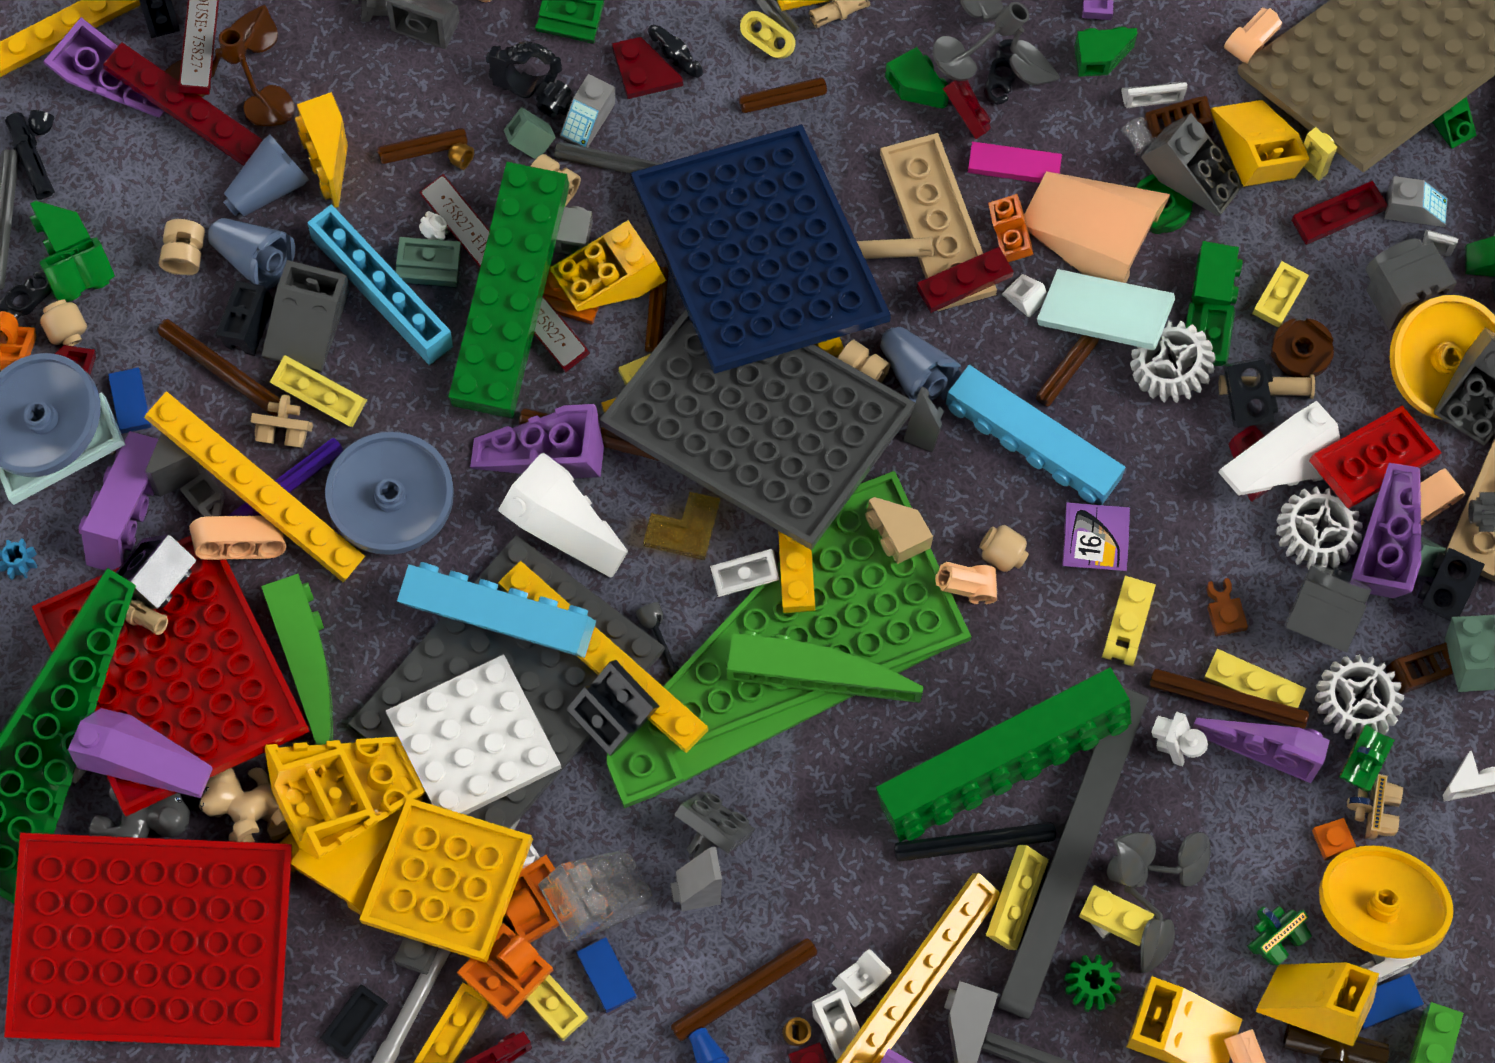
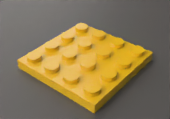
M407 797L359 920L362 924L487 963L532 844V835Z

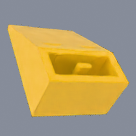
M332 92L297 104L299 116L295 117V121L299 130L298 135L304 150L307 149L310 156L308 158L311 168L320 180L319 186L324 199L331 198L333 206L336 208L339 207L348 144L341 113Z
M1263 100L1211 108L1213 119L1243 187L1293 179L1310 160L1299 133Z
M629 220L550 267V271L577 311L640 297L666 281L655 258Z
M1347 962L1279 964L1256 1008V1012L1353 1046L1374 1002L1379 973Z
M1152 976L1146 985L1126 1048L1167 1063H1229L1230 1054L1224 1039L1238 1034L1243 1019L1183 987Z

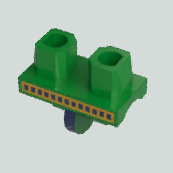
M1364 725L1339 778L1367 793L1370 792L1395 740L1378 733L1368 725Z
M1263 906L1257 911L1260 922L1254 926V929L1260 935L1248 944L1247 947L1253 954L1262 955L1270 965L1277 966L1289 955L1280 943L1288 937L1294 946H1300L1312 937L1305 924L1309 916L1304 910L1296 912L1290 909L1285 913L1280 906H1277L1273 911Z

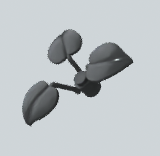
M960 0L964 10L974 18L982 17L985 22L996 21L995 28L967 51H965L964 46L959 40L951 36L938 38L932 49L934 61L942 73L953 80L965 81L970 79L977 71V65L970 57L971 54L996 33L1002 36L1014 35L1010 50L1014 53L1010 57V65L1022 81L1030 85H1041L1057 81L1060 78L1053 66L1035 46L1027 41H1019L1020 35L1024 32L1022 26L1029 20L1027 8L1019 2H1012L1003 8L1001 0Z
M1135 832L1114 839L1118 855L1113 857L1108 865L1107 876L1109 880L1125 885L1124 892L1134 896L1155 916V919L1147 922L1142 934L1141 973L1150 972L1164 961L1173 947L1175 928L1173 921L1167 918L1163 919V914L1138 893L1135 888L1145 884L1148 871L1180 873V883L1183 886H1193L1198 883L1208 868L1211 855L1209 837L1202 832H1193L1184 839L1178 853L1179 865L1176 867L1150 865L1156 853L1155 839L1150 834Z

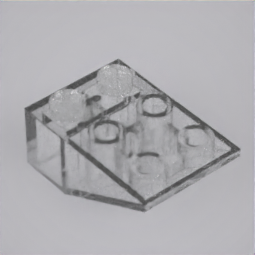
M628 849L560 864L538 884L569 942L593 936L658 906L650 887L647 885Z

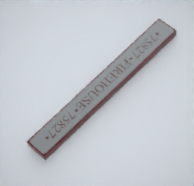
M188 0L179 79V92L210 95L219 0Z
M442 174L419 193L432 210L444 218L450 232L461 242L463 248L477 265L481 267L490 230L446 176ZM543 296L534 334L562 369L567 372L588 356L590 352Z

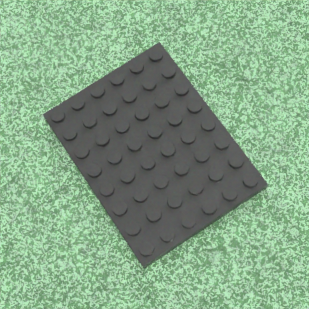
M685 310L601 417L600 426L812 550L910 417L916 403L815 345L714 374L688 312Z
M517 535L474 582L479 584L480 579L498 584L518 562L522 561L570 605L588 610L587 616L596 620L595 627L646 672L665 650L661 643ZM443 617L353 717L348 725L363 739L398 737L387 716L386 710L504 654L561 764L560 770L467 814V816L511 828L523 817L590 739L591 735L566 709L582 689L591 685L598 675L576 655Z

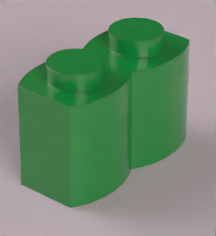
M97 237L78 243L68 250L55 253L39 262L57 301L65 299L66 302L73 301L84 290L105 287L109 284V280L115 277L102 244Z

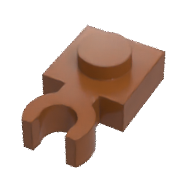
M1225 578L1223 581L1225 590L1222 592L1214 589L1212 581L1208 582L1206 587L1208 596L1215 600L1214 603H1209L1207 607L1215 636L1246 631L1248 628L1240 597L1230 599L1232 583L1228 578Z

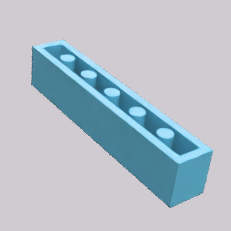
M332 204L307 222L311 239L344 275H347V278L428 365L432 364L453 347L451 331Z
M971 365L967 366L948 391L946 405H948L949 410L959 418L966 417L974 423L976 429L985 435L992 434L1000 440L1004 448L1011 452L1018 451L1026 457L1027 462L1034 468L1045 469L1052 474L1053 479L1060 485H1069L1077 490L1079 496L1084 501L1103 505L1122 479L1125 466Z
M421 562L419 567L408 564L397 602L411 608L585 658L596 624V620L587 616L588 610L570 605L568 610L557 607L558 601L542 596L539 597L538 601L527 599V592L510 588L508 593L497 590L498 584L480 579L479 584L468 582L469 576L451 570L449 576L438 573L439 567Z

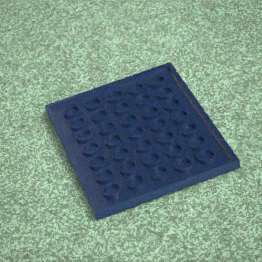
M802 124L631 172V182L714 374L890 322L891 314Z

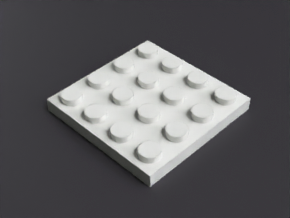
M504 654L386 710L387 716L432 805L467 815L561 769V764Z

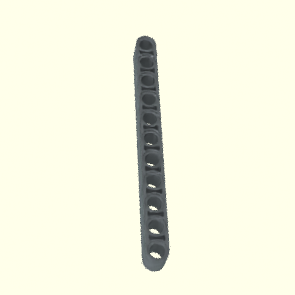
M1123 687L1130 699L1132 724L1128 725V728L1119 735L1111 736L1110 734L1102 738L1095 746L997 1008L1029 1020L1149 699V696Z

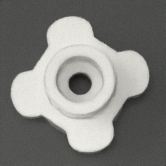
M427 211L426 217L421 218L419 225L421 233L427 239L444 240L445 234L448 235L450 233V230L447 228V222L440 215Z

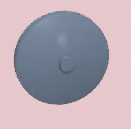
M40 353L23 357L11 363L0 372V467L4 470L23 477L46 476L60 471L74 462L92 441L100 419V397L93 379L73 360L57 354Z
M381 432L357 440L338 456L326 480L325 499L329 516L334 526L348 542L371 553L390 555L405 553L419 548L439 533L451 513L454 488L446 461L432 445L410 434Z

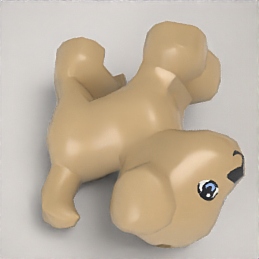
M255 767L249 770L248 775L257 782L258 786L247 792L242 791L239 780L232 768L208 779L201 799L198 802L199 808L210 817L219 818L224 814L231 816L235 824L233 825V832L229 834V841L255 842L252 833H259V827L256 823L259 819L268 822L267 831L271 840H278L291 832L272 793L268 775L262 768Z

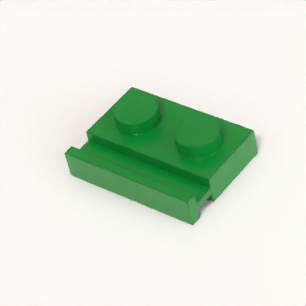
M542 0L535 29L538 32L594 44L604 0Z
M1189 303L1186 328L1193 324L1197 332L1203 331L1206 335V340L1211 341L1212 352L1215 354V362L1212 363L1214 366L1227 364L1235 316L1234 305L1203 304L1202 306Z

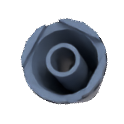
M269 134L262 140L226 189L224 195L227 199L223 203L235 216L240 212L245 217L304 186L309 179Z
M227 218L215 221L208 230L209 244L249 282L263 285L267 290L279 283L286 261H293L294 239L284 231Z
M903 327L888 329L881 338L880 348L890 363L907 398L916 403L918 394L923 386L930 392L928 398L931 401L940 395L945 400L948 391L962 374L959 370L961 365L957 360Z

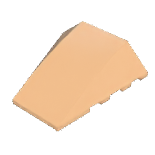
M1046 171L1024 217L1028 232L1080 273L1126 283L1130 276V267L1153 221L1157 223L1170 194Z

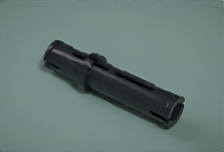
M22 113L10 114L6 117L5 123L13 139L12 146L22 160L36 199L42 200L50 197L55 191L36 149V138L30 133Z

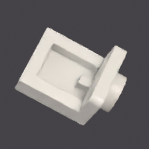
M868 949L855 964L839 974L832 984L837 989L843 987L849 1002L854 1007H857L881 987L890 976L891 970L872 950Z

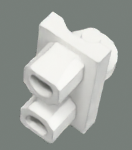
M1176 712L1173 720L1161 716L1157 717L1151 732L1152 736L1158 739L1156 745L1158 751L1170 754L1174 764L1183 767L1185 762L1183 755L1195 758L1205 753L1208 747L1207 738L1202 731L1190 729L1186 714Z

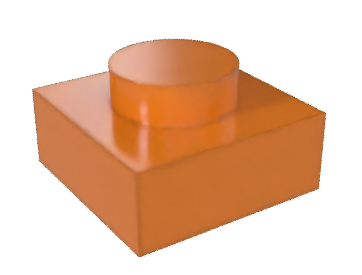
M1344 818L1314 827L1312 830L1324 861L1356 847Z

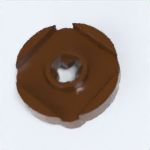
M1306 318L1305 321L1291 319L1286 321L1278 328L1272 341L1271 356L1276 365L1284 373L1292 377H1309L1310 374H1314V377L1322 374L1329 367L1334 357L1333 337L1330 331L1322 323L1314 319ZM1298 343L1301 346L1305 343L1308 344L1309 348L1307 351L1309 353L1302 354L1298 352L1295 344Z

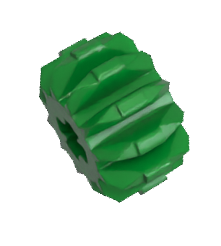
M1083 955L1081 964L1073 961L1070 965L1073 973H1066L1064 980L1071 984L1066 987L1065 993L1069 995L1077 994L1072 1001V1004L1075 1006L1081 1000L1085 1001L1084 1011L1086 1012L1090 1011L1093 1003L1099 1012L1104 1010V1002L1113 1005L1116 1001L1113 994L1120 993L1122 988L1119 984L1115 983L1121 977L1120 972L1110 973L1113 962L1108 961L1103 966L1100 964L1102 960L1101 955H1096L1093 963H1091L1087 955ZM1090 977L1096 978V989L1090 988V982L1088 981Z

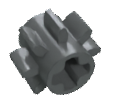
M1479 492V497H1476V500H1470L1468 508L1469 522L1479 526V532H1495V492Z

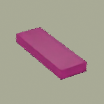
M972 142L968 173L1041 183L1046 171L1060 174L1062 154Z

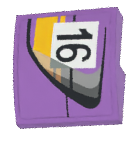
M1066 502L1062 566L1127 571L1130 508Z

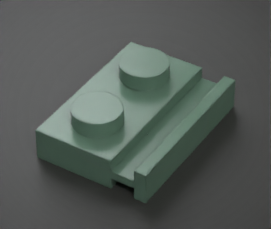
M399 237L396 273L405 283L457 287L462 248L461 242Z

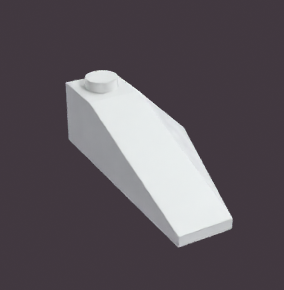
M1315 401L1230 461L1218 473L1239 496L1271 490L1273 486L1288 484V486H1293L1304 480L1312 479L1313 482L1323 480V477L1309 460L1313 454L1340 440L1338 424Z
M541 453L512 484L498 511L523 530L608 577H613L628 550L608 523L602 521L590 506L592 502L587 495L583 496L573 483L575 479L569 471L545 453Z

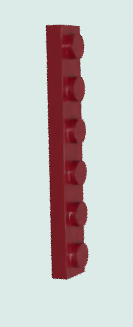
M123 42L119 44L103 64L104 70L243 166L262 142L260 137L198 94L179 92V81Z

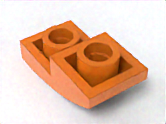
M1018 194L989 202L992 224L997 234L998 244L1007 261L1012 262L1034 255Z

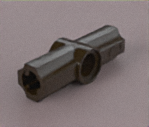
M1287 1024L1283 1039L1284 1049L1318 1057V1060L1322 1063H1387L1389 1057V1044L1358 1036L1354 1045L1350 1046L1291 1024Z

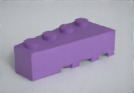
M129 431L124 441L125 446L116 450V460L112 467H107L101 490L96 491L93 495L89 515H84L79 525V534H82L86 565L105 571L107 568L114 570L124 563L123 555L125 550L132 551L136 542L134 537L137 530V521L143 522L149 505V497L147 495H154L145 470L158 442L156 438Z

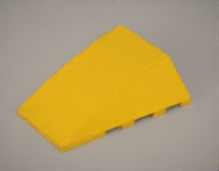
M399 737L356 739L354 743H341L340 740L327 741L326 744L308 745L307 742L293 743V746L278 747V744L265 746L271 789L298 848L316 859L321 858L403 808L407 797L416 800L426 792Z
M419 797L416 800L423 801V798ZM403 808L319 859L298 848L292 833H290L280 843L293 845L291 872L294 873L297 870L345 900L348 908L361 915Z

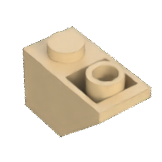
M876 497L869 499L865 516L870 527L873 530L877 529L882 537L880 540L881 545L888 557L893 556L896 563L899 564L931 548L933 535L917 509Z

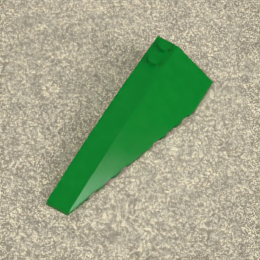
M109 568L106 569L0 732V896L13 904L15 903L20 833L54 834L76 768L68 748L80 721L95 712L117 640L136 587L135 584Z

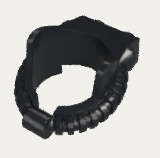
M519 42L515 46L506 47L504 50H501V46H492L490 52L486 55V62L490 64L489 78L492 79L493 85L503 90H510L521 98H530L543 81L548 84L556 79L558 73L562 71L561 59L555 57V54L551 50H547V47L534 42ZM533 56L541 60L545 65L549 64L550 69L545 75L532 76L525 72L520 74L514 67V64H525Z

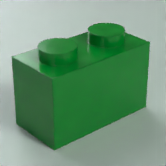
M1202 241L1197 258L1191 303L1202 306L1203 304H1236L1239 287L1234 286L1235 277H1240L1243 262L1242 259H1237L1239 247Z

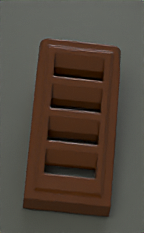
M1207 96L1192 98L1146 112L1145 118L1151 140L1154 141L1163 131L1160 130L1158 118H1162L1164 126L1167 127L1172 124L1170 116H1174L1175 121L1183 118L1182 114L1188 115L1192 113L1196 120L1202 124L1205 132H1210L1213 116ZM1195 112H1199L1200 119L1196 118Z
M1446 642L1395 659L1385 668L1387 673L1395 671V676L1391 681L1401 683V688L1397 691L1400 694L1408 693L1453 675ZM1438 653L1442 659V653L1449 668L1441 670L1434 655ZM1427 658L1434 673L1430 674L1423 659ZM1412 663L1416 664L1422 677L1418 678Z

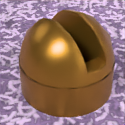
M463 143L454 144L448 151L450 162L454 166L465 170L473 160L474 149Z
M792 1018L783 1027L782 1034L784 1040L789 1045H803L811 1036L810 1024L803 1018ZM792 1025H796L797 1040L793 1039Z

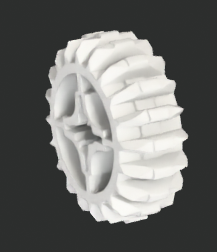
M1168 320L1155 350L1142 347L1132 350L1131 355L1134 360L1131 361L1130 366L1132 371H1134L1133 377L1135 382L1139 383V387L1143 392L1148 391L1152 399L1160 394L1161 401L1164 403L1169 396H1172L1173 400L1178 403L1179 396L1183 394L1190 400V391L1194 390L1201 393L1200 383L1209 384L1210 378L1208 374L1214 373L1215 368L1212 363L1215 362V354L1212 352L1211 341L1206 340L1207 338L1203 331L1197 332L1193 324L1186 328L1185 323L1180 321L1176 327H1173L1172 322ZM1161 349L1159 355L1152 358L1154 354ZM1168 354L1175 360L1178 369L1170 362ZM1196 361L1192 369L1184 375L1185 370Z
M1317 486L1312 489L1311 494L1304 488L1300 491L1299 496L1294 494L1289 498V503L1283 504L1281 508L1282 514H1279L1276 521L1280 526L1276 529V535L1282 536L1279 546H1289L1286 551V557L1294 554L1298 556L1295 561L1296 565L1306 560L1308 561V570L1311 564L1315 563L1325 568L1329 564L1334 569L1338 567L1340 561L1343 563L1348 562L1350 559L1349 554L1353 555L1358 549L1356 544L1362 540V534L1359 532L1363 525L1362 522L1356 521L1359 517V511H1350L1351 508L1348 509L1337 495L1336 497L1331 496L1330 488L1326 489L1324 494L1320 493ZM1318 509V513L1315 515L1305 514L1304 517L1298 515L1305 510ZM1330 514H1332L1339 521V523L1334 521L1331 518ZM1321 519V524H1320V526L1323 527V529H1322L1323 532H1321V534H1320V536H1319V538H1318L1317 536H1318V532H1319V531L1316 530V528H1317L1316 525L1318 524L1319 520ZM1299 534L1304 535L1308 539L1309 544ZM1335 540L1341 542L1331 548H1320L1323 542L1334 543Z
M1359 654L1355 656L1353 662L1346 656L1341 660V664L1335 661L1331 664L1330 670H1324L1321 675L1323 680L1319 681L1316 686L1320 692L1316 694L1315 701L1322 703L1317 709L1319 714L1328 713L1323 721L1324 725L1332 722L1336 724L1333 728L1334 734L1338 733L1342 728L1346 730L1344 734L1345 739H1350L1353 733H1356V738H1358L1363 726L1368 725L1375 731L1385 735L1389 731V726L1396 724L1398 721L1396 716L1400 715L1403 707L1399 704L1404 700V695L1397 693L1401 688V683L1391 682L1395 676V671L1388 672L1387 674L1383 671L1386 666L1385 662L1377 667L1373 665V656L1369 657L1366 663H1364ZM1355 676L1365 678L1366 680L1363 682H1355L1350 678L1348 680L1344 678ZM1374 685L1377 686L1382 694L1384 706L1380 703L1381 700L1374 694ZM1366 689L1367 691L1363 695L1364 698L1353 707L1352 705L1356 700L1355 697ZM1335 690L1340 692L1339 696L1345 701V710L1338 704ZM1357 713H1363L1369 717L1373 715L1374 718L1359 719L1353 716Z

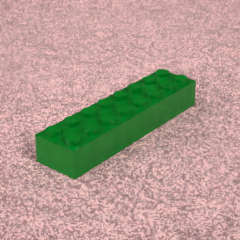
M506 162L449 393V400L454 407L511 419L514 417L570 186L568 176L565 173Z
M1110 667L877 786L876 791L882 811L899 842L905 839L909 841L920 837L925 832V829L935 824L939 826L953 819L954 814L964 809L969 811L977 808L982 804L983 799L993 794L998 796L1006 793L1012 788L1013 784L1022 779L1025 781L1037 777L1042 769L1052 764L1057 766L1066 762L1071 754L1081 749L1083 751L1092 749L1102 738L1110 734L1111 736H1116L1123 733L1128 728V725L1132 724L1130 699Z

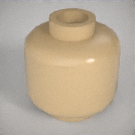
M62 299L43 309L44 314L40 318V324L50 343L74 346L82 341L81 335L86 331L87 324L76 304L72 302L67 303L65 299Z
M1001 525L997 528L991 527L979 546L982 549L983 560L1002 572H1008L1013 567L1019 569L1029 555L1025 551L1027 545L1026 538L1006 525Z

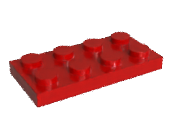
M1402 405L1313 454L1309 461L1349 509L1380 491L1389 463L1413 466L1420 469L1436 460L1442 452Z

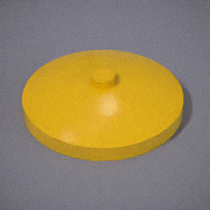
M1443 295L1417 304L1401 319L1391 341L1390 368L1399 392L1413 408L1429 417L1441 419L1434 414V410L1465 353L1485 327L1495 333V315L1487 307L1468 297Z
M1359 846L1346 850L1329 863L1320 882L1319 900L1322 911L1331 926L1354 946L1378 956L1405 959L1426 954L1443 941L1452 922L1453 903L1451 895L1442 879L1418 858L1394 848Z

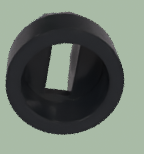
M31 110L28 125L32 132L37 135L48 133L53 126L54 116L44 111Z

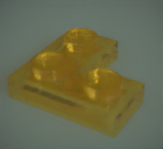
M689 492L682 520L651 513L643 546L705 561L720 506V498Z

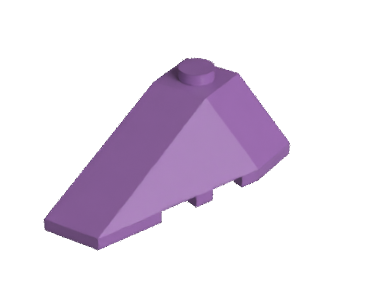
M82 17L43 61V64L70 84L152 116L160 117L164 112L161 108L103 69L104 62L118 46Z
M594 404L564 405L556 408L555 413L541 418L537 415L529 418V422L513 428L506 426L474 438L470 464L472 469L523 474L541 453H545L568 470L573 478L601 477L604 445L597 408Z
M1389 463L1352 578L1372 589L1370 594L1396 598L1412 593L1421 566L1420 469L1418 467Z
M103 708L80 721L68 748L78 769L201 798L213 770L211 765L132 715Z
M1196 718L1191 728L1202 731L1210 742L1308 783L1313 781L1322 767L1330 741L1323 738L1320 732L1310 728L1302 729L1299 727Z

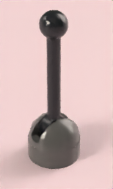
M659 602L650 603L639 608L635 613L641 625L647 629H653L658 642L665 647L663 654L669 666L668 674L670 677H673L680 668L674 664L659 629V625L663 621V611Z

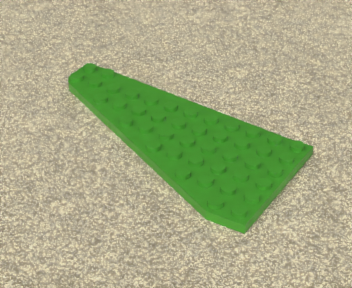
M895 471L861 483L812 549L816 611L783 613L779 562L777 566L780 580L757 586L663 686L708 726V732L687 753L681 750L649 720L613 755L610 756L607 753V768L623 808L653 798L855 696L727 680L732 633L739 634L740 631H753L758 636L771 637L776 634L786 635L790 637V640L825 646L861 657L898 674L940 652L971 640L969 630L952 594L941 591L940 587L936 586L935 575L939 571V565L931 548L897 564L893 556L888 557L884 552L880 541L882 537L878 530H873L868 524L865 513L867 512L868 501L873 497L912 508Z

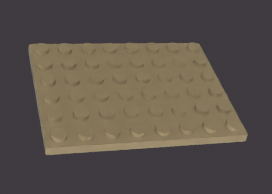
M1330 0L1253 55L1248 64L1243 62L1239 65L1238 74L1309 131L1316 127L1322 133L1328 134L1337 146L1336 152L1364 173L1495 76V0Z

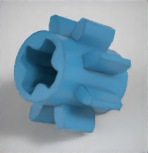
M22 538L19 543H11V541L6 540L7 545L3 550H0V559H2L0 561V572L7 570L10 580H13L15 575H22L25 579L28 578L27 572L30 568H37L36 562L31 559L37 555L34 547L27 548L26 542Z

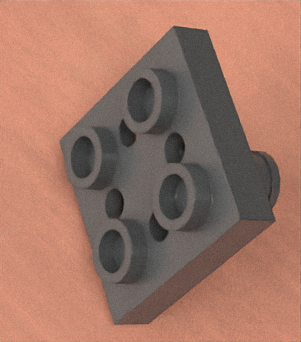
M703 791L682 803L675 813L676 817L697 831L692 842L686 848L690 855L694 850L697 851L694 857L711 848L713 843L729 853L746 842L755 830L754 827L748 824L749 820L744 815L735 811L731 812L722 805V801L717 796Z

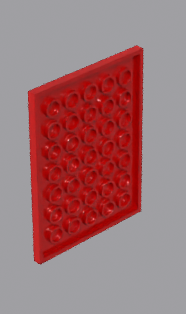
M190 535L177 542L196 559L190 568L192 573L182 584H177L172 590L171 594L173 597L166 606L161 609H153L167 616L169 620L167 628L162 634L156 635L140 625L127 623L125 619L95 712L103 708L132 715L211 765L213 768L209 777L211 778L265 753L266 745L278 744L280 746L310 731L227 560H204L198 558L195 554ZM102 575L32 606L52 652ZM107 776L125 817L178 793Z
M20 833L4 1037L280 1048L293 845Z

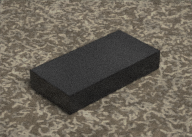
M361 984L320 1037L321 1041L348 1059L388 1007V1003Z

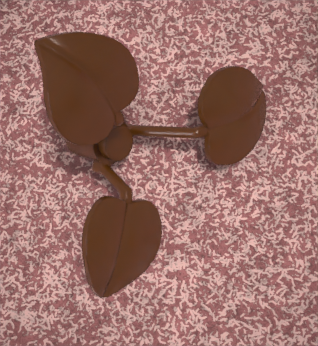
M266 5L248 12L232 24L230 28L224 29L219 34L220 48L215 49L212 77L215 75L221 57L230 64L240 62L254 94L244 103L246 118L258 126H276L286 124L293 118V100L285 89L276 85H268L259 92L245 57L247 49L254 53H261L272 48L277 42V27ZM181 60L173 63L165 70L167 74L177 81L180 79Z

